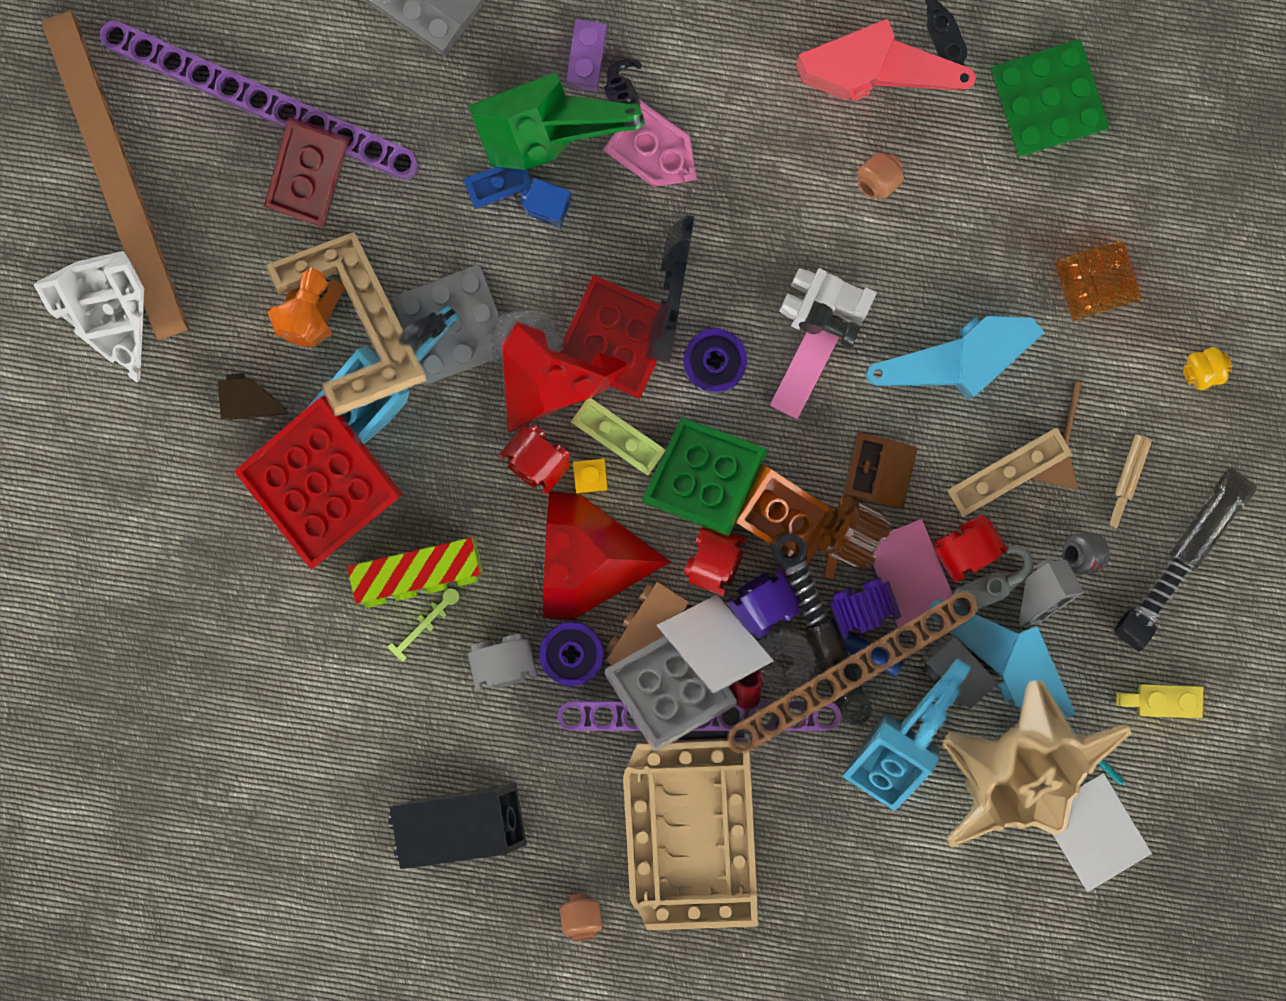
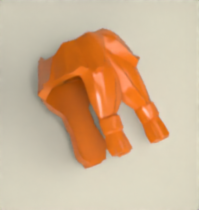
M312 267L304 271L301 275L300 288L289 291L285 298V303L272 307L271 310L267 311L275 334L288 342L295 343L301 347L309 346L311 348L320 344L323 340L332 337L333 333L327 326V323L340 296L345 291L343 283L331 280L328 284L324 273ZM328 286L326 294L324 295L323 299L319 301V296Z

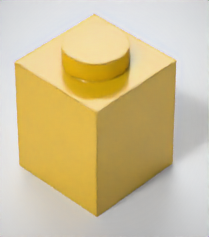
M605 459L573 462L576 494L608 491Z

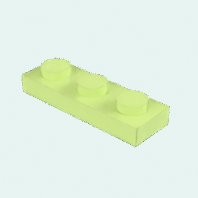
M592 398L587 399L571 421L576 427L647 476H649L665 452L664 448Z

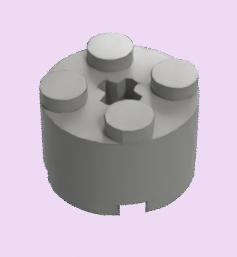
M520 634L503 637V643L492 645L489 641L471 645L472 652L467 655L476 691H484L482 686L484 684H487V687L491 686L492 690L526 681L525 675L530 674L532 679L537 678L529 639H523V636Z

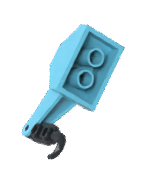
M450 305L446 306L438 314L432 312L426 318L422 317L407 327L398 338L399 344L401 346L411 345V347L417 344L420 348L415 355L420 362L438 340L460 319V316ZM365 345L356 350L331 381L381 361ZM408 388L344 412L341 416L363 444H365L407 403L410 391ZM324 389L311 402V404L315 402L319 397L326 395Z

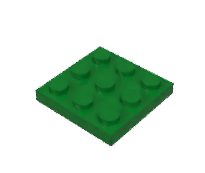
M1081 39L990 68L1018 158L1109 129Z
M681 417L642 501L648 506L729 537L768 452L764 447Z

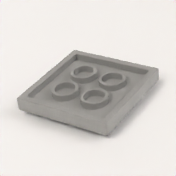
M480 264L392 297L404 330L416 320L422 317L426 318L432 312L438 314L448 305L460 316V319L419 362L425 374V386L503 357L501 344L507 335ZM417 344L412 346L414 353L420 348Z
M666 636L605 669L607 679L654 752L734 707L737 703L728 686L712 693Z

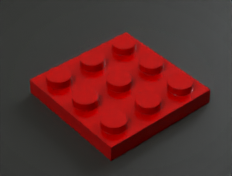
M593 274L558 352L587 363H591L598 352L625 361L626 367L611 387L640 400L658 361L645 358L652 320L660 309V304Z

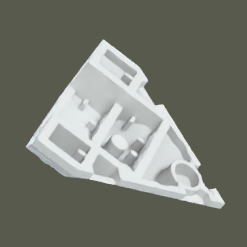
M124 251L77 261L34 284L50 314L57 319L63 317L75 327L73 331L110 362L117 361L120 365H123L129 370L128 376L135 382L140 380L144 287Z

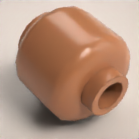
M881 152L874 154L858 170V187L871 199H885L889 197L903 183L902 162L893 154L887 155Z
M586 893L568 896L569 902L561 905L559 909L563 934L571 937L573 942L596 938V933L603 927L599 902L594 899H588Z

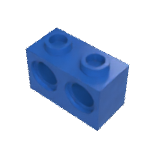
M534 178L532 185L526 184L520 201L524 206L523 209L527 216L561 228L572 197L570 191Z

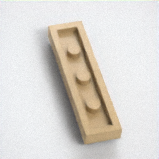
M1056 427L953 486L947 492L963 518L1071 456L1072 452Z

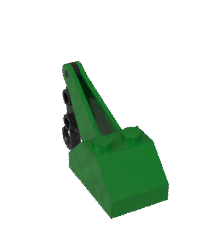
M624 59L615 62L607 70V83L604 88L608 101L565 95L558 74L554 72L468 105L490 165L528 170L556 159L573 140L614 132L633 131L641 128L645 124V119L640 107L638 94L631 80L619 75V72L628 67L641 69L642 64L635 59Z

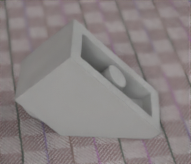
M1052 558L1046 559L1035 566L1037 571L1026 578L1019 618L1021 626L1041 623L1084 593L1067 559L1053 561Z

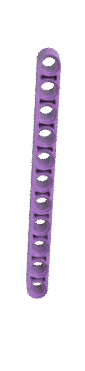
M109 21L100 30V40L110 51L284 129L287 121L281 119V113L286 107H295V119L309 124L315 119H322L325 121L324 129L340 135L343 132L353 133V142L347 147L345 156L399 180H410L418 172L417 159L411 151L119 21ZM115 31H123V40L119 44H111V35ZM146 43L152 44L151 54L147 57H139V48ZM173 56H180V66L175 70L167 69L168 60ZM204 68L210 70V76L207 81L202 83L196 82L195 77L199 70ZM228 82H238L239 88L234 95L224 94V87ZM258 94H266L268 98L266 105L262 108H254L252 104L254 97ZM378 144L382 146L383 151L379 158L369 159L367 157V149L371 145ZM401 157L411 159V167L405 172H399L395 169L396 161Z

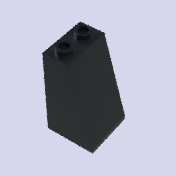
M516 783L401 802L390 806L388 821L391 830H394L396 842L394 844V856L399 862L400 869L507 855L527 845Z

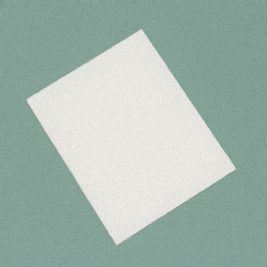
M718 595L656 625L712 693L773 662V659L743 627Z
M1104 773L1080 787V793L1072 800L1067 829L1058 835L1053 834L1087 892L1152 854Z

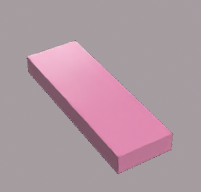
M825 331L814 335L806 332L769 405L770 407L796 420L798 419L839 336Z

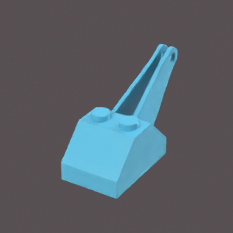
M986 316L979 321L975 317L959 331V334L962 336L959 340L874 363L867 369L866 378L870 384L875 386L954 385L966 400H969L985 388L1045 331L1033 318ZM875 370H879L882 373L881 378L874 377Z

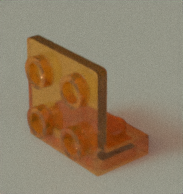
M1123 241L1082 251L1054 262L1073 322L1103 311L1138 302L1142 299Z

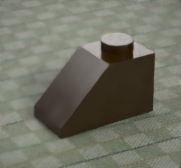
M245 373L226 375V380L218 381L220 413L223 420L288 415V408L257 382L250 378L245 379Z

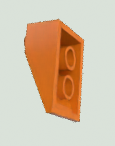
M762 464L736 523L769 544L781 532L794 533L806 544V562L809 564L824 538L823 533L826 530L822 526V520L825 514L833 509ZM794 541L785 542L782 545L781 551L791 556L796 549Z

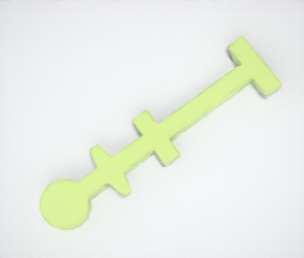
M447 589L443 594V601L439 605L434 602L431 603L434 610L427 618L421 614L417 618L421 624L398 647L391 643L388 646L389 650L404 662L407 658L402 653L404 649L425 628L431 632L435 628L431 622L438 615L444 618L447 616L443 609L447 605H453L459 601L458 591Z

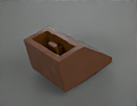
M856 433L842 495L903 509L917 447L865 433Z

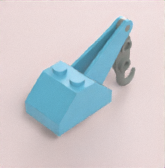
M1021 546L1007 547L1008 551L1006 553H1017L1023 558L1024 564L1020 570L1013 573L988 574L958 587L953 595L959 592L971 594L976 600L977 610L1004 599L1033 572L1034 561L1032 555ZM938 599L933 601L929 609L933 608L934 606L938 605L944 600ZM957 599L953 603V610L957 615L965 616L968 612V605L965 601ZM975 614L971 619L949 631L951 635L955 636L964 646L1000 675L1002 683L998 684V687L1005 702L1011 700L1013 706L1022 709L1027 683L1043 681L1065 719L1076 715L1037 626L1018 634ZM930 616L934 621L941 625V622L938 619V617Z

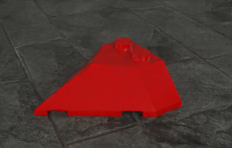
M517 322L501 344L508 433L572 404L587 400L610 388L626 367V362L598 352L591 363L549 349L544 331Z
M549 493L543 578V618L574 620L670 563L668 559L582 495Z

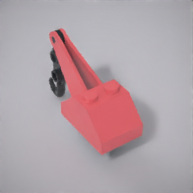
M925 0L927 5L926 26L938 56L894 40L895 35L889 20L885 19L801 53L796 63V68L804 84L842 100L851 97L852 101L868 96L870 94L869 91L873 89L874 85L963 92L973 86L976 76L974 71L964 64L967 57V47L952 13L938 0Z

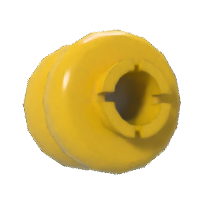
M1210 347L1203 352L1191 353L1187 357V365L1183 366V373L1189 385L1193 383L1196 389L1203 391L1212 385L1225 384L1229 378L1228 372H1232V363L1226 352L1222 354L1219 348Z

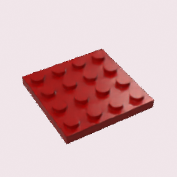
M326 395L319 397L234 471L311 570L326 560L404 495L341 414L335 416Z

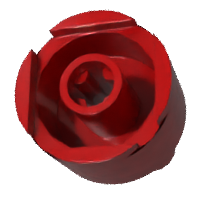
M531 424L529 428L522 426L499 453L498 457L501 461L506 457L510 461L507 467L534 489L539 484L544 488L541 493L547 496L571 467L568 462L571 455L559 444H556L554 447L544 439L547 435L536 425Z
M984 514L976 518L973 517L959 526L960 533L956 530L933 542L936 547L934 551L954 583L966 578L964 575L969 571L970 573H975L1003 555V552L1008 551L1007 546L989 517L986 518Z
M701 527L695 545L699 547L696 557L690 556L684 570V574L689 577L688 583L725 597L728 592L723 587L725 584L732 585L743 557V552L739 551L740 543L746 545L747 538L732 532L728 537Z

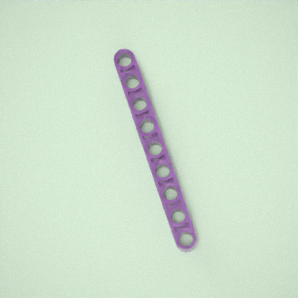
M570 701L563 704L558 711V722L564 729L570 731H641L637 725L629 723L626 719L628 710L622 701ZM760 701L758 706L751 709H743L735 705L734 707L739 711V719L736 723L731 725L724 723L721 713L692 731H730L734 726L754 715L757 708L767 707L776 701ZM789 701V708L798 707L802 713L805 711L806 705L804 701ZM829 703L824 706L830 707L834 713V718L829 724L823 725L818 721L817 714L819 710L784 731L832 730L840 723V710L835 704ZM576 707L579 709L581 719L577 724L570 725L564 721L563 712L566 708ZM600 707H608L613 713L611 722L605 725L599 724L594 717L595 711ZM771 713L769 722L763 724L762 727L767 731H774L778 727L777 717Z

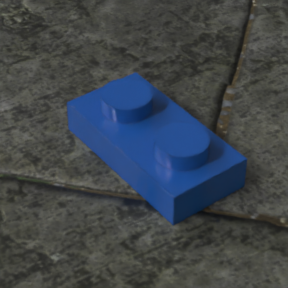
M497 166L463 179L475 210L523 192L526 184L532 185L527 170Z

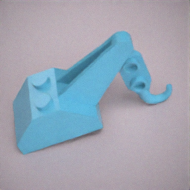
M956 658L943 677L902 722L885 714L861 745L842 777L896 811L933 772L940 754L939 747L932 744L930 740L935 731L945 721L948 715L945 711L959 695L960 689L958 688L968 675L971 667ZM938 698L936 703L932 704L933 700ZM921 716V720L925 723L922 724L917 734L910 728Z

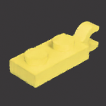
M1138 684V693H1116V705L1138 707V716L1203 718L1204 687Z

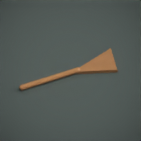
M1080 381L1075 382L1063 439L1067 445L1081 388ZM1070 456L1033 478V480L1078 490Z

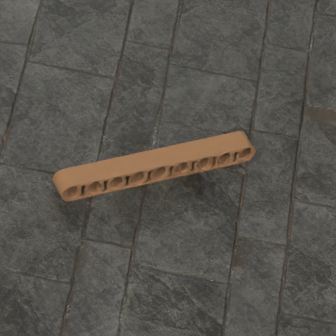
M966 592L954 594L737 724L727 735L729 747L737 753L751 751L971 619L977 611L975 598ZM959 599L967 603V615L959 616L954 612L953 603L955 600ZM928 616L938 617L941 622L939 632L928 630L926 627ZM901 632H908L913 636L914 645L912 648L905 649L899 644L898 637ZM881 648L886 652L887 661L884 665H877L872 661L871 653L873 649ZM848 664H853L859 668L860 677L855 682L847 680L844 676V668ZM819 681H827L832 685L833 693L829 698H823L817 694L816 686ZM793 697H800L805 702V711L800 715L792 713L789 709V701ZM772 713L777 717V729L767 731L762 727L761 719L764 714ZM737 730H745L750 734L751 742L749 746L741 748L735 744L734 734Z

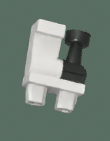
M799 268L791 287L806 294L803 300L787 293L779 312L793 319L792 327L798 330L802 328L808 334L813 335L821 331L841 337L840 343L851 349L877 292L866 287L864 290L857 288L834 275L827 274V271L818 268L816 273ZM834 314L846 321H849L848 325L846 326L838 320L834 319L832 315Z

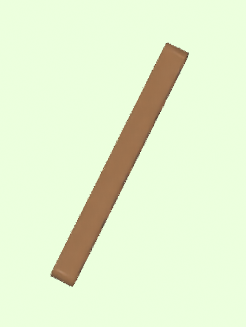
M72 10L42 20V26L123 250L144 287V307L153 332L158 341L187 331L189 327L78 20Z

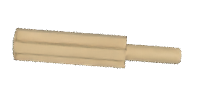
M1134 434V439L1114 494L1118 496L1109 522L1110 527L1118 528L1126 502L1133 498L1151 442L1153 441L1146 436Z

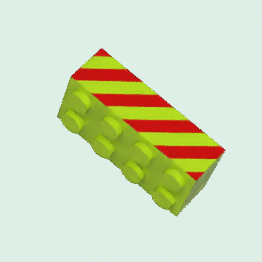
M467 538L347 567L355 604L364 603L365 608L387 604L385 597L395 595L396 601L417 597L416 590L426 588L427 594L447 590V583L457 581L458 587L477 583V576L484 574L476 538Z

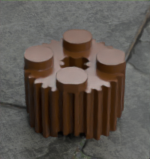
M847 496L842 505H838L837 510H829L825 514L822 526L825 527L826 531L823 533L824 538L820 544V550L852 568L860 567L865 570L867 567H870L871 563L874 564L877 558L874 555V551H877L880 539L886 540L890 534L888 531L891 528L889 526L891 521L884 518L885 515L882 511L856 498Z

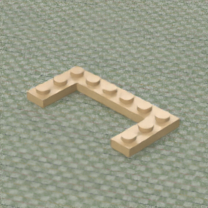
M355 232L266 265L279 295L300 288L301 275L311 267L323 272L325 278L338 273L381 361L322 384L335 416L426 381L425 374L411 345L401 346L399 344L398 338L403 329Z

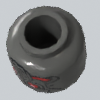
M1093 532L1070 536L1066 540L1062 551L1063 560L1067 559L1073 573L1079 575L1097 573L1103 570L1109 561L1110 554L1106 540L1101 535Z

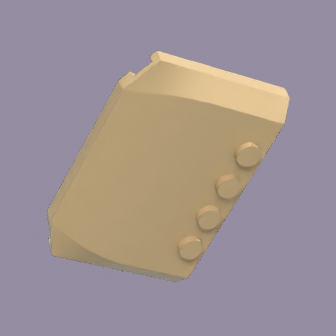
M749 737L734 738V742L737 746L745 748L749 746ZM727 738L675 740L655 752L648 741L638 742L624 772L623 785L630 901L634 908L638 910L646 929L672 930L758 926L750 751L746 753L734 752L729 747Z

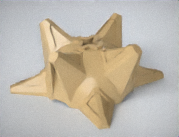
M1031 681L1026 686L1019 722L1001 737L987 740L949 732L943 742V746L966 775V789L974 798L973 807L947 838L950 847L953 848L993 830L1002 831L1004 827L1016 826L1024 829L1033 825L1054 835H1058L1066 830L1072 800L1080 793L1081 783L1088 773L1094 772L1095 766L1132 733L1129 725L1116 726L1087 735L1075 734L1044 682Z

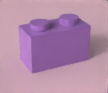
M575 19L566 78L567 88L598 93L607 36V24Z

